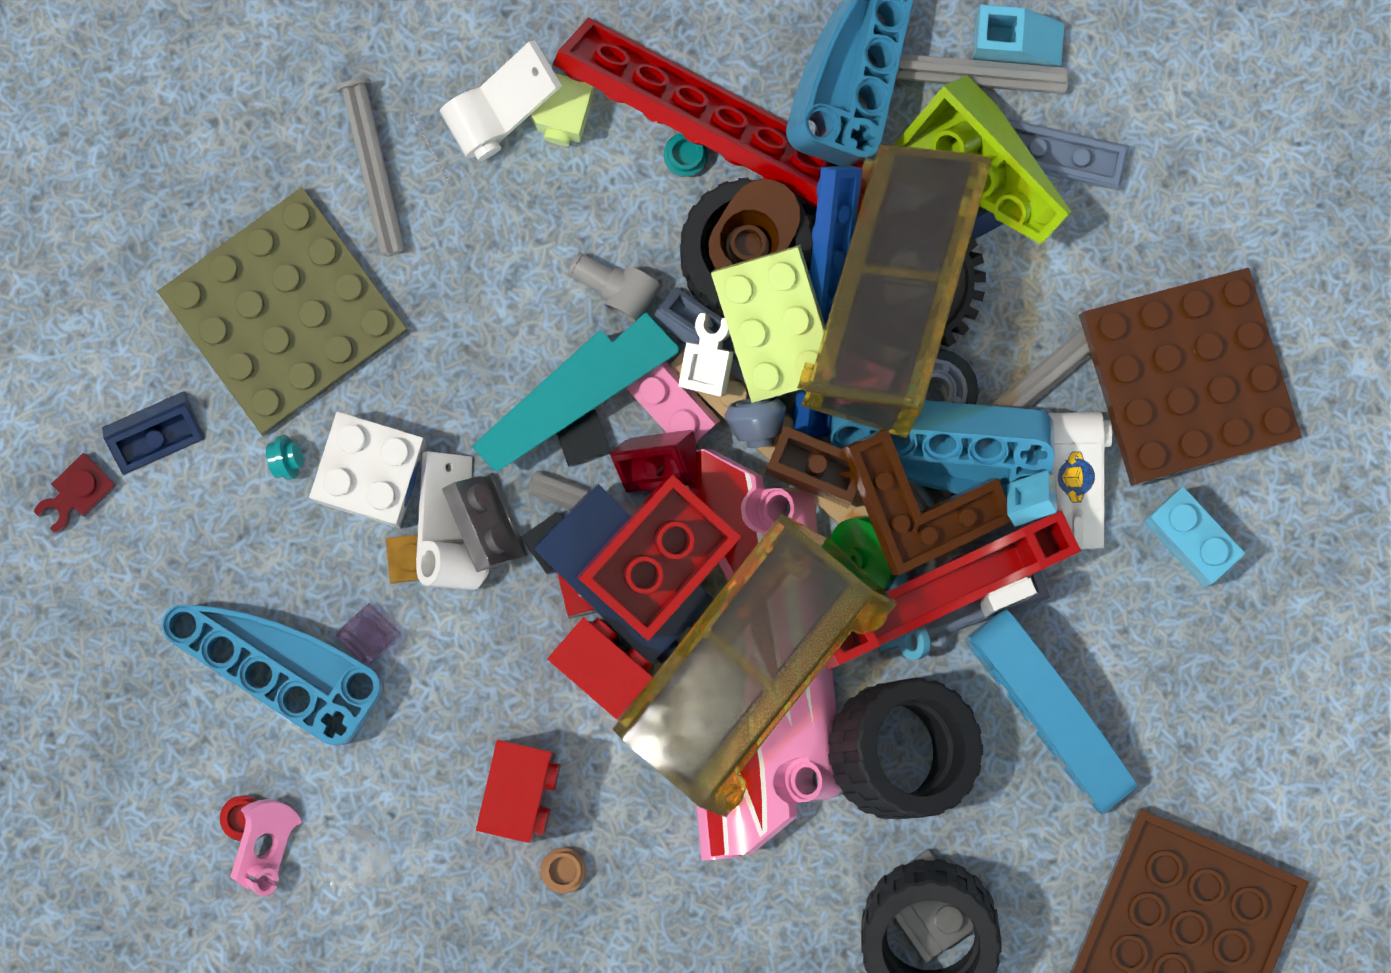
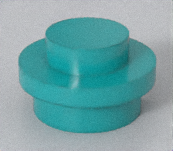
M682 133L671 137L665 145L664 162L667 168L677 176L692 177L697 175L707 163V147L688 141Z
M287 435L278 436L275 442L267 444L266 460L272 475L275 478L284 477L286 480L297 478L299 468H302L304 464L303 453L299 444L292 442Z

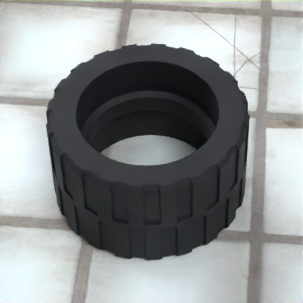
M738 178V180L732 182L726 181L718 184V187L708 190L700 197L699 202L690 209L688 219L683 224L681 232V270L683 277L686 278L687 287L691 294L696 296L699 303L722 318L725 317L711 271L707 265L705 245L710 231L717 224L733 196L744 185L755 181L749 178ZM797 199L800 206V224L789 247L801 246L809 272L813 248V223L810 216L804 211V206Z
M926 678L903 679L876 684V686L864 688L855 697L849 698L841 712L837 713L828 740V744H830V754H828L829 765H831L834 775L832 776L836 784L842 789L843 795L849 802H853L858 806L859 810L866 814H873L876 818L897 820L937 816L945 813V810L956 807L961 803V799L968 795L974 787L975 779L979 776L982 767L980 765L983 755V744L980 735L982 732L969 704H966L961 699L962 696L955 690H950L941 682L936 680L928 681ZM897 706H903L911 710L923 721L929 731L933 745V760L929 774L922 785L911 793L901 791L890 782L881 768L877 755V737L881 724L887 714Z
M940 859L913 860L912 863L901 864L895 867L894 871L884 875L877 882L875 889L870 891L861 920V953H863V964L867 973H997L1000 964L999 954L1002 952L997 909L994 908V900L989 890L984 888L982 881L976 875L967 872L966 868ZM922 901L948 903L960 909L970 918L974 928V943L961 960L946 968L924 970L912 967L898 959L889 948L887 929L894 916L909 905Z

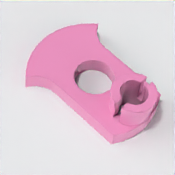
M273 799L257 800L241 809L245 816L246 824L230 876L235 882L253 890L259 896H268L276 890L277 886L274 884L275 881L279 882L278 871L288 837L293 828L302 823L299 815L291 807ZM265 833H270L272 845L269 851L262 856H256L254 845L257 839ZM249 875H251V876H253L254 878H257V879H256L255 881H253L252 879L249 878Z

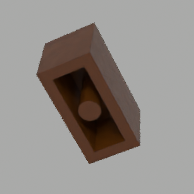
M787 426L783 427L765 474L849 508L858 488L843 450Z

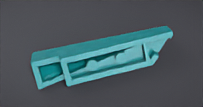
M646 312L613 342L599 330L476 441L472 448L494 471H500L676 355L679 351L678 346Z

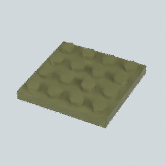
M302 187L157 291L262 436L408 331Z

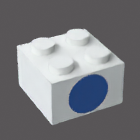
M336 412L309 498L315 503L401 529L422 463V452H425L428 443L422 437Z

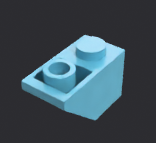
M980 4L975 18L972 60L1061 67L1064 23L1026 8Z

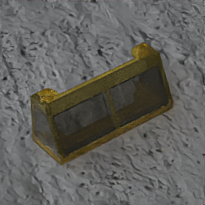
M879 144L874 160L865 157L861 185L865 186L864 197L814 364L805 362L797 386L798 389L805 391L801 406L878 430H889L891 434L907 438L923 408L991 166V158L975 153Z
M782 513L654 675L653 679L617 722L613 730L628 746L700 808L727 817L742 802L746 790V781L739 775L740 771L850 633L853 631L858 634H865L879 629L885 623L887 615L897 602L832 540Z

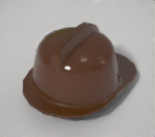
M772 179L755 180L744 185L733 196L710 236L709 256L715 269L787 249L800 224V206L795 194L784 184Z

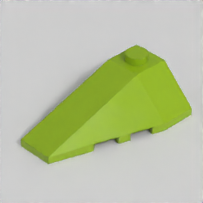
M968 75L944 85L892 146L922 179L933 185L940 184L959 194L958 199L969 205L972 203L977 204L993 213L996 220L1039 244L1044 243L1072 213L999 107Z

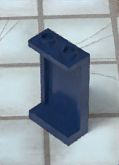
M595 484L532 548L633 649L651 664L656 659L662 664L680 647L681 644L676 639L688 627L695 631L711 616L713 612L708 607L715 600L698 585L653 637L647 641L583 584L576 576L630 518V515L599 484Z

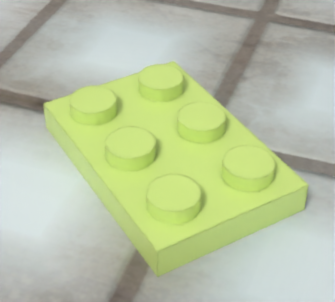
M800 245L711 272L751 403L832 381L840 377L838 365Z

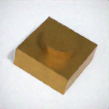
M418 534L385 538L390 583L419 581L416 570Z

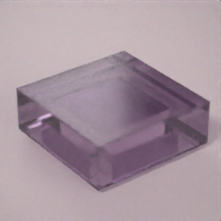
M368 603L340 628L336 636L369 667L397 641L402 633Z

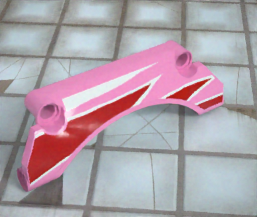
M710 449L696 450L697 482L686 487L741 536L739 541L722 558L719 565L728 580L741 618L746 647L747 675L743 711L734 744L724 767L696 808L701 861L734 858L745 854H752L798 817L797 803L831 799L842 791L832 776L834 774L831 765H829L828 754H830L829 734L832 732L833 721L837 715L832 669L826 670L808 631V628L827 619L815 500L810 493L803 490L764 489L762 475ZM789 501V503H790V513H789V516L787 517V516H786V512H785V508H786L787 502ZM814 772H816L818 776L817 788L814 786L813 783Z

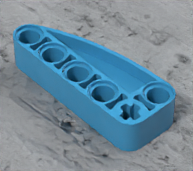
M842 0L816 42L795 94L786 127L788 141L794 149L838 166L855 165L873 156L879 150L913 0ZM877 11L885 17L886 26L879 20ZM868 52L875 57L877 67L869 61ZM859 93L866 99L867 109L860 103ZM809 120L817 126L818 137L811 132Z
M845 395L836 400L832 407L831 444L842 449V447L879 430H889L908 481L910 480L925 487L958 494L990 478H999L1007 499L1008 483L1049 470L1052 474L1055 457L1054 426L1052 418L1044 411L866 395Z
M176 605L171 607L162 619V631L171 643L329 745H345L351 742L366 722L384 692L383 680L374 669L315 637L274 621L247 613L196 605ZM191 614L195 618L196 629L190 637L180 638L176 633L175 624L182 615ZM228 638L233 643L234 654L229 661L218 663L213 656V647L218 640ZM259 663H266L272 671L270 683L263 688H256L250 679L252 669ZM367 674L373 681L372 693L367 698L358 700L351 693V682L356 676ZM303 687L309 693L310 703L303 712L295 713L289 708L288 696L294 689ZM341 712L345 716L342 723L347 727L346 732L343 735L335 732L334 736L331 737L328 734L331 726L326 723V720L330 715L338 717Z
M1001 610L964 639L967 646L998 686L1002 684L1010 694L1008 696L1009 700L1026 721L1030 720L1037 728V736L1054 757L1058 756L1066 766L1064 770L1082 793L1086 792L1094 801L1092 806L1099 814H1105L1138 788L1137 783L1083 706L1008 610Z

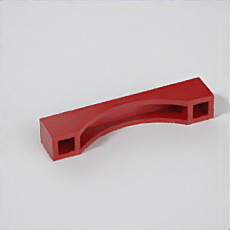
M1062 510L830 617L808 628V631L826 670H829L983 598L990 592L1081 552Z

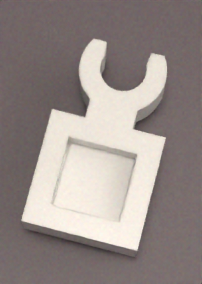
M700 313L695 324L700 342H686L678 387L716 396H726L734 351L722 349L723 341L730 337L729 329L725 318H722L720 330L717 333L712 332L709 328L711 314Z

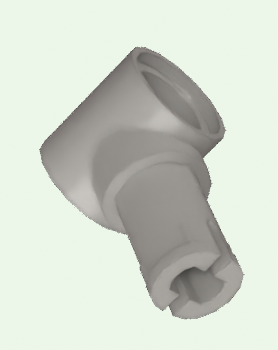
M581 252L577 254L568 271L570 277L600 292L601 299L606 301L605 306L616 314L618 311L629 316L627 320L632 323L637 321L647 311L661 286L654 278L634 267L626 266L625 270L619 267L613 269Z

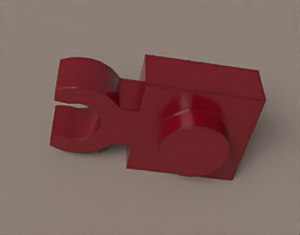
M82 453L51 483L60 494L54 499L48 498L39 502L34 509V513L41 517L48 509H57L59 519L50 529L54 533H59L68 526L70 513L74 509L85 517L117 485L85 453Z

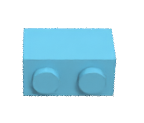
M1184 487L1175 491L1142 521L1203 587L1212 585L1246 554Z

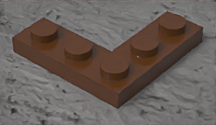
M879 430L842 447L892 575H901L1012 522L1007 515V499L999 478H990L920 511L889 430Z

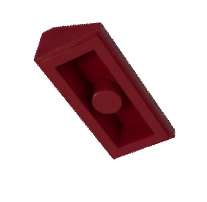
M693 430L629 438L609 453L626 493L656 489L668 474H673L685 486L693 485L697 482L696 439Z

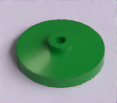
M866 516L852 517L840 522L835 527L829 540L828 556L832 571L838 582L848 592L862 598H870L886 592L894 583L897 575H892L870 518Z

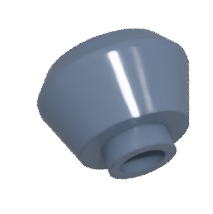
M777 396L751 403L750 398L731 403L725 413V419L737 440L747 442L748 448L766 447L774 444L773 437L778 436L782 432L786 405Z

